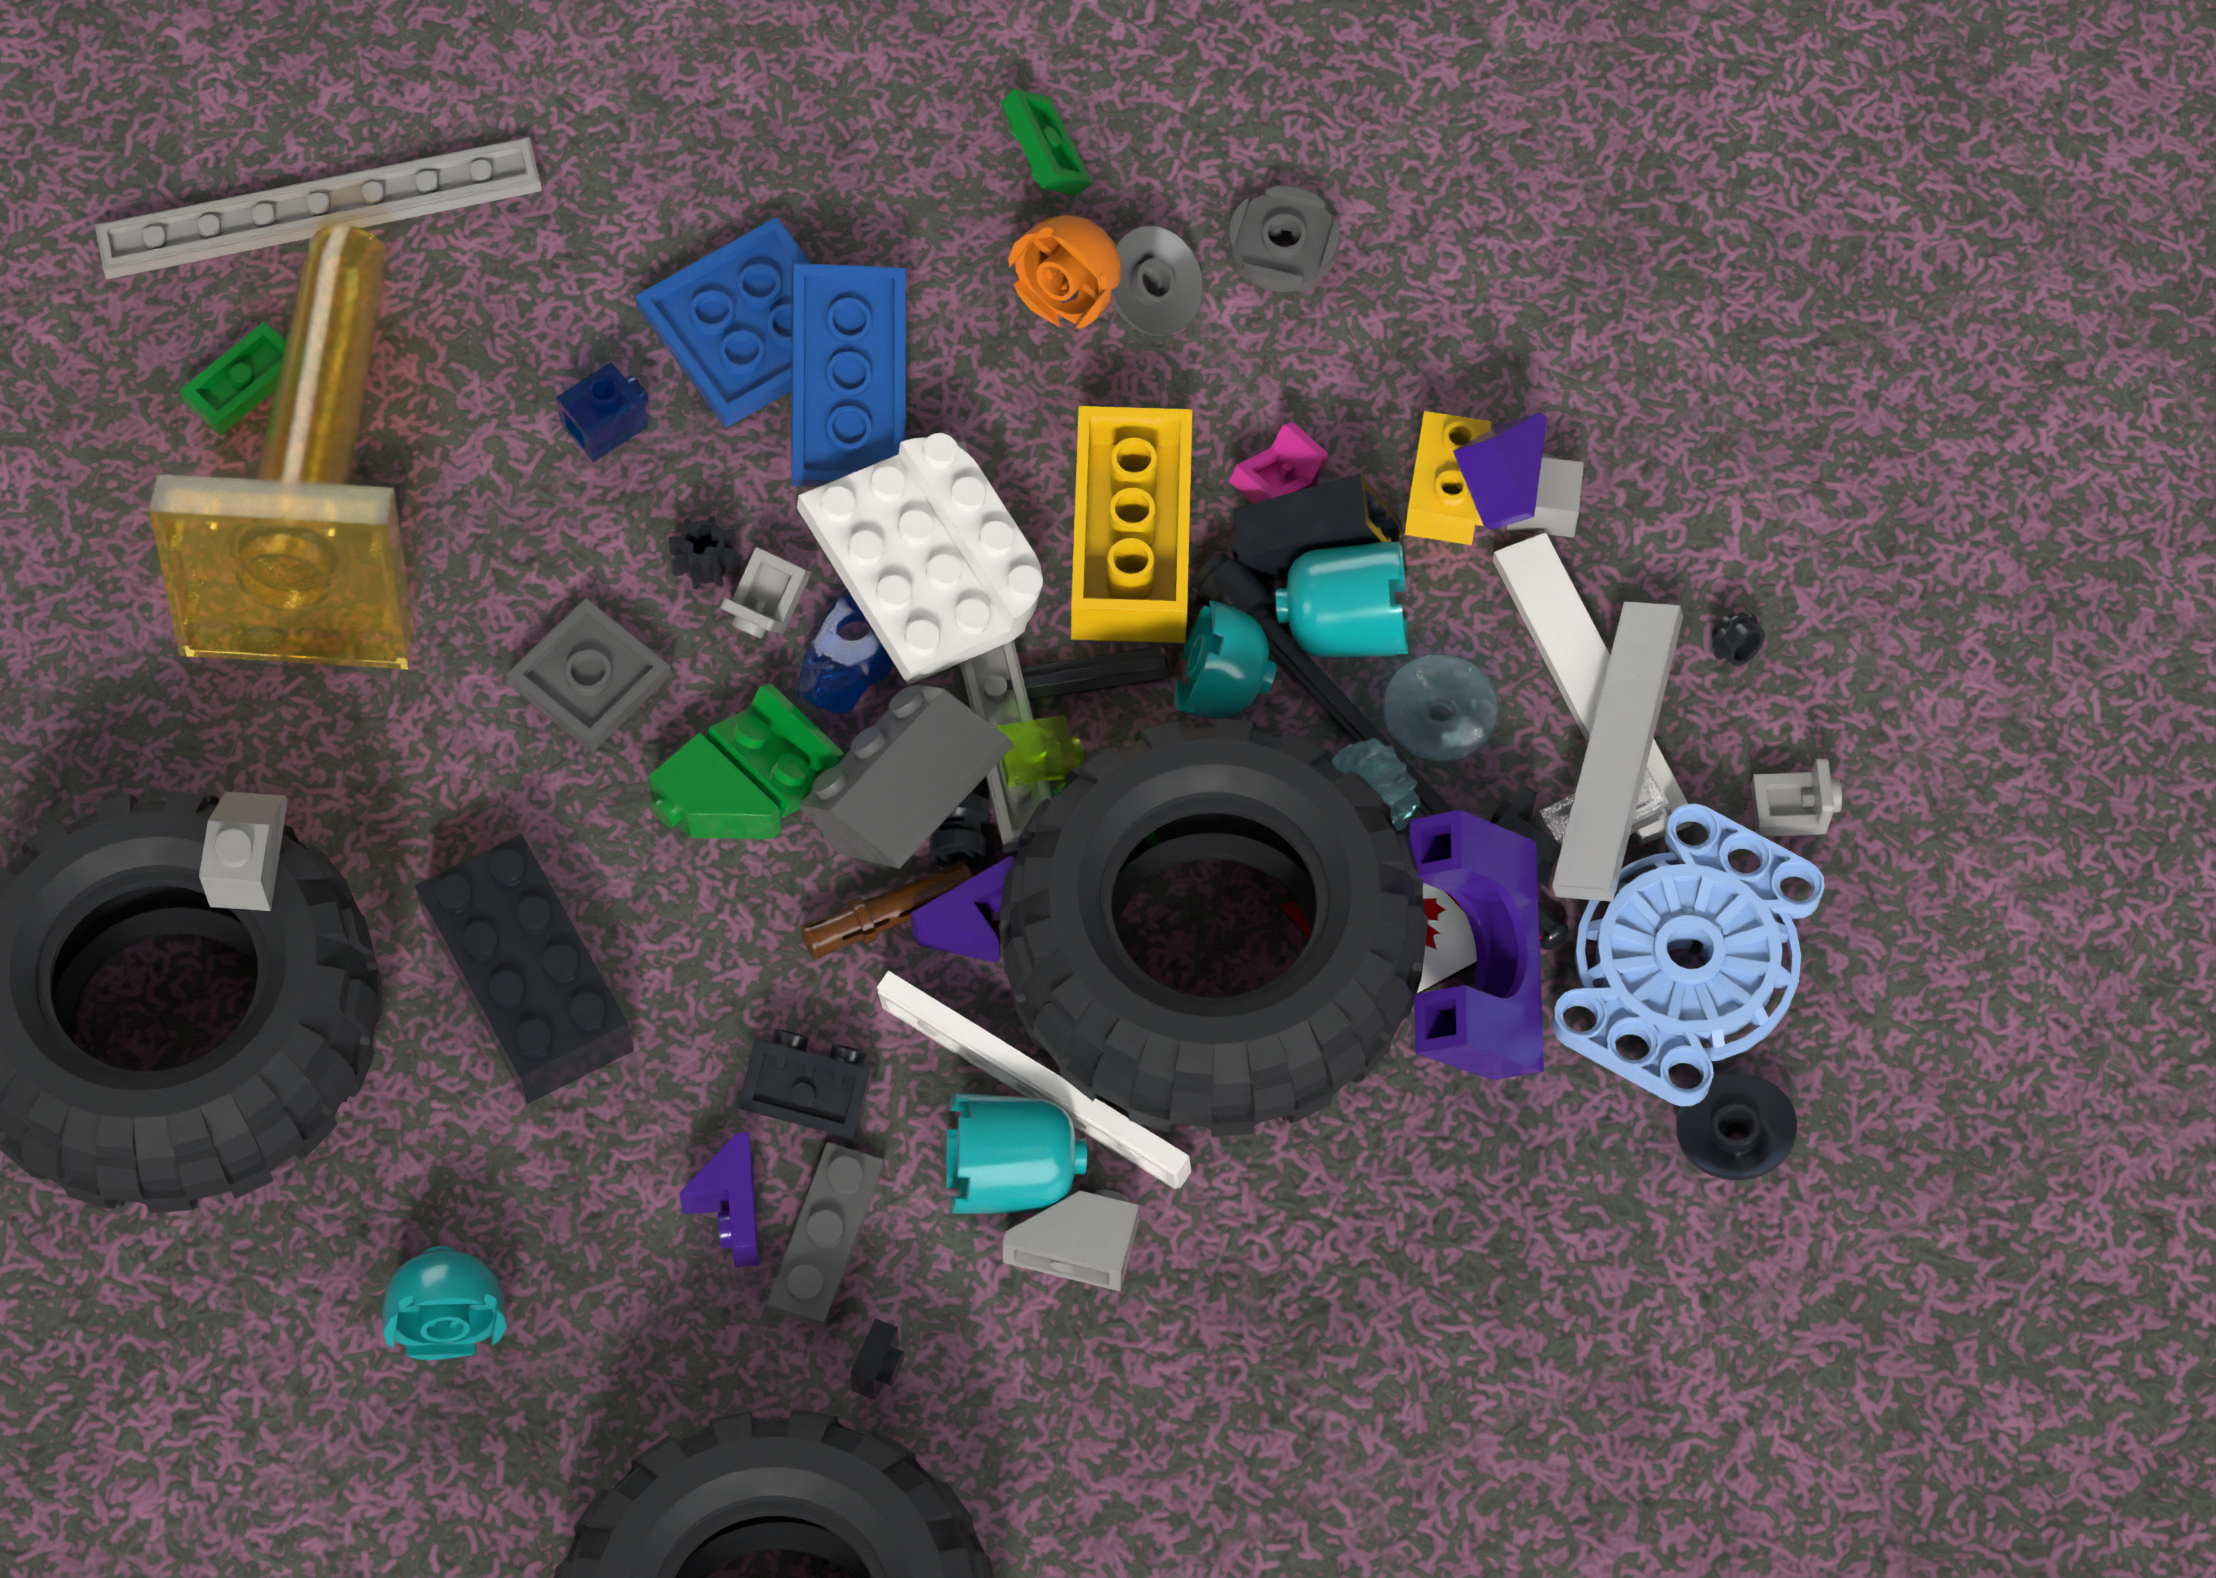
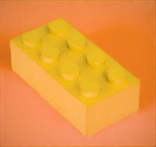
M1079 406L1071 640L1186 643L1192 409Z

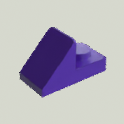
M1007 857L911 912L912 936L917 944L922 947L995 963L999 962V940L986 919L1000 920L1005 874L1013 866V857Z
M738 1132L684 1187L680 1193V1201L683 1214L718 1212L720 1248H732L735 1267L758 1266L759 1256L749 1132Z

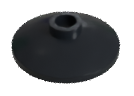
M1724 1074L1712 1078L1708 1094L1701 1102L1692 1106H1680L1676 1119V1133L1682 1152L1701 1171L1725 1180H1749L1771 1172L1789 1156L1797 1137V1118L1794 1107L1788 1097L1771 1082L1749 1074ZM1739 1132L1747 1138L1731 1140L1726 1137L1730 1133Z

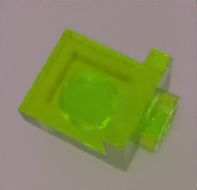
M1065 715L996 726L1014 745L1001 759L1007 787L1057 779L1060 786L1066 782V774L1084 762L1080 738L1078 735L1070 736Z

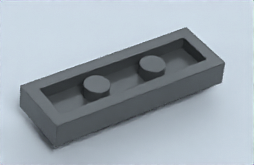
M830 1142L826 1143L768 1299V1312L826 1329L885 1167L884 1159Z

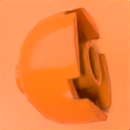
M1077 215L1054 216L1041 221L1014 243L1008 258L1009 268L1015 263L1016 273L1019 277L1013 284L1018 296L1031 311L1060 327L1057 314L1074 324L1079 323L1075 329L1085 328L1112 303L1111 289L1116 288L1121 282V257L1115 249V243L1104 229L1091 220ZM1079 290L1077 299L1071 300L1066 303L1061 302L1068 300Z

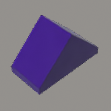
M1540 412L1495 426L1453 451L1483 526L1490 530L1527 520L1535 515L1547 417Z

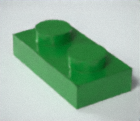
M1014 88L1000 103L1010 121L1009 129L1014 138L1021 144L1031 165L1030 173L1033 179L1042 189L1074 196L1081 194L1092 182L1051 97Z
M262 322L179 391L182 401L221 436L304 367L301 354L266 322Z

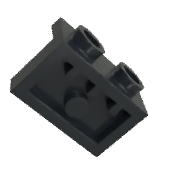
M775 1029L773 1038L764 1036L755 1039L738 1109L851 1139L857 1138L871 1079L876 1078L879 1068L878 1065L865 1062L867 1052L840 1044H832L830 1053L807 1047L810 1037L782 1029Z

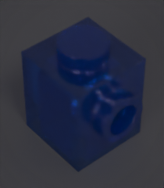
M612 362L556 397L561 425L593 463L648 427L645 405L649 403V399L644 388L633 375L625 378Z

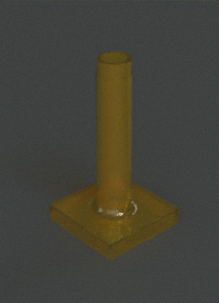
M348 225L327 226L318 230L310 239L307 258L302 263L257 479L157 474L149 512L179 656L409 669L414 639V624L394 488L348 485L383 291V270L386 259V251L382 242L372 233L359 227Z

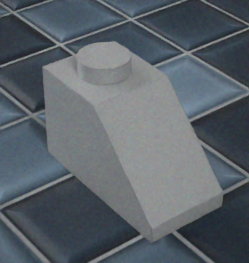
M241 792L224 793L207 823L199 878L210 907L271 911L288 802L286 795Z
M1097 1190L1095 1194L1078 1191L1007 1230L1003 1239V1263L1121 1291L1138 1228L1139 1205L1130 1203L1126 1196L1110 1190Z

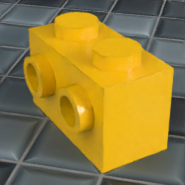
M1424 411L1404 535L1472 545L1475 525L1483 526V523L1453 451L1489 431L1491 421Z

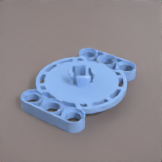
M1685 804L1676 808L1670 815L1664 835L1665 846L1669 853L1654 854L1632 862L1621 869L1614 901L1610 902L1603 919L1592 921L1595 911L1603 901L1589 900L1578 927L1575 949V963L1581 989H1572L1565 992L1557 1000L1552 1017V1030L1556 1038L1565 1046L1678 1106L1695 1105L1701 1102L1708 1094L1714 1075L1711 1061H1719L1747 1051L1768 1036L1785 1016L1799 983L1801 964L1799 940L1792 919L1811 915L1818 908L1825 887L1822 873L1810 861L1699 804ZM1693 821L1699 823L1708 832V839L1700 845L1691 846L1685 844L1677 836L1676 828L1684 822ZM1737 849L1750 850L1760 860V867L1751 873L1738 872L1728 862V855ZM1641 874L1640 876H1638L1637 878H1635V879L1632 880L1631 882H1629V883H1624V882H1626L1627 880H1629L1631 877ZM1788 877H1800L1810 884L1813 894L1804 901H1794L1783 894L1780 889V883ZM1586 938L1597 941L1596 965L1589 970L1585 955ZM1694 940L1703 944L1700 956L1703 957L1706 965L1698 969L1680 967L1671 960L1668 954L1676 949H1690ZM1787 942L1790 956V972L1781 966L1783 950L1781 943ZM1602 985L1603 988H1594V986ZM1774 988L1785 990L1781 1003L1768 1018L1764 1008L1768 1004ZM1573 1006L1586 1007L1596 1017V1025L1588 1031L1578 1032L1572 1030L1563 1020V1013ZM1748 1024L1755 1028L1754 1031L1744 1038L1728 1044L1724 1042L1725 1037L1736 1034ZM1634 1034L1646 1041L1649 1053L1640 1060H1629L1619 1054L1615 1042L1624 1035ZM1708 1042L1710 1048H1703L1701 1043ZM1678 1063H1687L1698 1069L1702 1082L1692 1089H1682L1672 1083L1668 1071Z

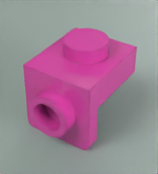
M1289 422L1281 427L1271 448L1236 465L1229 482L1251 504L1315 486L1329 459V455L1294 422Z

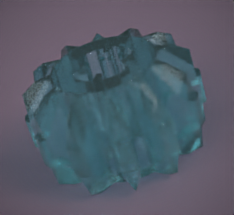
M1372 738L1365 742L1360 741L1355 745L1349 744L1335 754L1336 757L1332 759V763L1336 769L1344 775L1352 771L1355 776L1360 774L1391 807L1390 817L1396 830L1400 831L1406 827L1407 822L1415 817L1414 810L1421 803L1419 796L1413 790L1417 785V781L1409 776L1406 770L1407 763L1399 761L1396 757L1395 749L1392 746L1383 747L1380 741Z

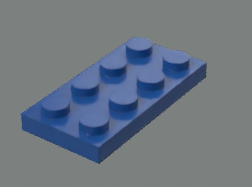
M793 263L791 270L790 486L820 487L898 455L900 443L906 440V268Z

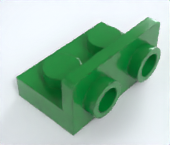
M771 683L759 687L749 709L710 726L705 737L780 808L781 818L802 809L799 804L813 790L812 785L816 778L824 771L835 767L845 756V753Z

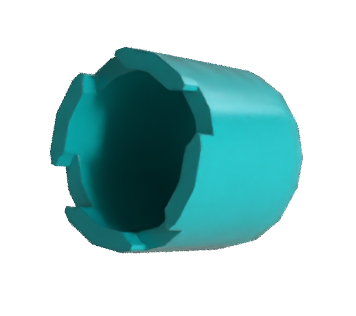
M1387 541L1322 548L1305 552L1291 566L1288 572L1287 588L1276 589L1278 623H1289L1293 640L1302 651L1311 656L1361 657L1408 654V617L1403 616L1402 604H1395V592L1406 591L1402 545H1400V542Z
M953 1093L950 1100V1110L961 1111L958 1118V1129H947L946 1188H958V1195H954L953 1199H949L948 1210L951 1214L1040 1213L1067 1198L1072 1189L1074 1174L1085 1175L1087 1166L1086 1138H1075L1071 1117L1066 1109L1056 1102L1033 1097Z

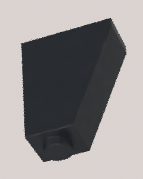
M1361 473L1233 509L1235 531L1231 532L1229 536L1233 557L1245 565L1259 581L1288 580V572L1294 561L1308 551L1387 541L1400 542L1403 552L1404 571H1407L1401 520Z

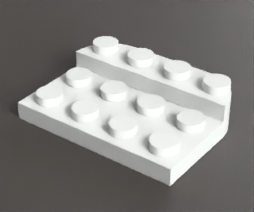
M935 433L927 438H913L902 441L898 455L798 496V511L907 685L1006 644L1025 631L1026 624L1033 616L1037 607L1043 584L1041 565L1033 549L978 464L967 452L957 446L956 441L951 436L944 433Z

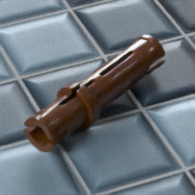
M962 860L944 868V870L924 876L879 896L864 901L860 897L848 901L847 908L824 918L800 925L806 948L813 960H816L837 949L859 941L864 945L877 940V934L911 921V912L973 878L967 864Z

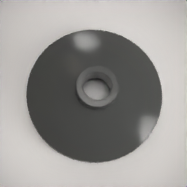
M1159 226L1138 227L1121 236L1115 243V249L1121 257V282L1116 288L1111 289V301L1117 312L1134 329L1151 336H1166L1184 329L1197 315L1203 297L1202 273L1191 248L1177 234ZM1143 279L1147 282L1148 291L1143 284Z

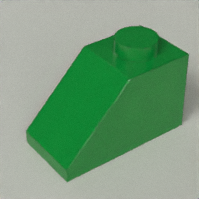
M700 732L648 776L652 798L649 805L654 814L668 828L673 829L678 825L691 838L774 839L782 832L780 808Z

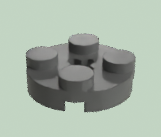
M1294 186L1265 189V195L1256 197L1251 202H1249L1250 197L1240 203L1231 218L1228 242L1236 273L1253 284L1272 291L1291 292L1296 290L1298 292H1306L1315 288L1319 280L1332 269L1339 249V225L1336 218L1333 220L1332 216L1325 210L1326 203L1316 194ZM1282 230L1292 232V241L1296 242V244L1288 247L1277 246L1269 237H1279Z

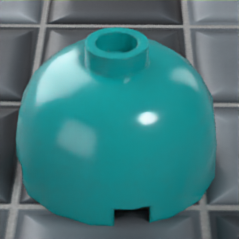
M1210 601V607L1203 606L1191 627L1181 659H1188L1186 675L1189 678L1187 686L1178 680L1176 681L1174 692L1176 710L1203 718H1228L1237 716L1248 709L1258 693L1268 694L1275 678L1276 662L1268 660V640L1262 626L1251 615L1216 601Z
M432 1247L407 1261L395 1270L383 1294L382 1322L386 1344L392 1349L394 1347V1340L397 1343L406 1345V1356L411 1358L439 1360L476 1354L475 1343L491 1336L493 1346L501 1340L507 1329L505 1303L497 1276L481 1259L451 1247Z

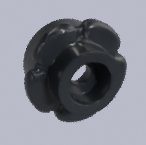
M1745 612L1731 613L1718 621L1712 631V647L1715 658L1718 660L1725 658L1732 665L1740 666L1747 663L1757 654L1764 642L1765 633L1757 625L1758 620L1753 614L1748 615Z

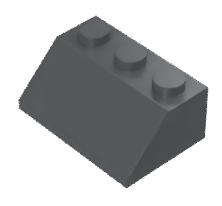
M913 683L911 686L899 691L891 699L889 710L874 726L863 730L854 738L851 743V750L835 767L824 771L816 778L812 785L813 790L799 805L840 855L900 869L1014 745L1005 734L945 689Z

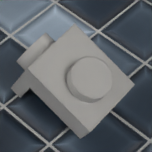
M755 547L733 599L724 597L720 608L735 615L731 623L732 626L751 635L763 638L766 630L783 634L812 572L762 548Z
M1828 758L1815 759L1812 772L1753 774L1751 793L1756 833L1762 837L1826 834L1833 813L1841 811V783L1838 777H1830Z

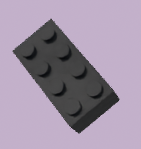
M522 833L415 885L422 914L526 1104L634 1051L627 1020Z

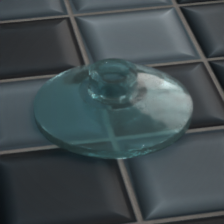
M1428 655L1407 663L1391 678L1384 694L1383 715L1392 737L1408 752L1432 761H1453L1475 753L1490 739L1498 721L1499 701L1490 679L1474 664L1450 655ZM1435 710H1443L1448 713L1450 719L1445 722H1439L1431 719L1429 714Z

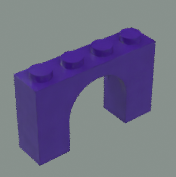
M1462 810L1409 820L1410 846L1420 874L1417 877L1423 879V883L1449 893L1459 903L1472 929L1477 956V971L1473 988L1463 985L1414 994L1416 1054L1491 1080L1544 1072L1536 841Z

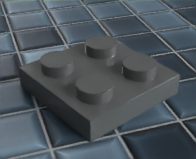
M585 598L506 674L511 688L588 751L593 753L671 677V669L667 662Z

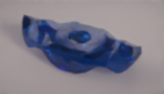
M847 588L831 606L812 637L801 663L797 689L798 698L835 714H844L852 711L865 691L873 684L883 680L895 665L872 627L864 638L856 641L844 640L838 635L840 629L850 622L860 621L870 626Z

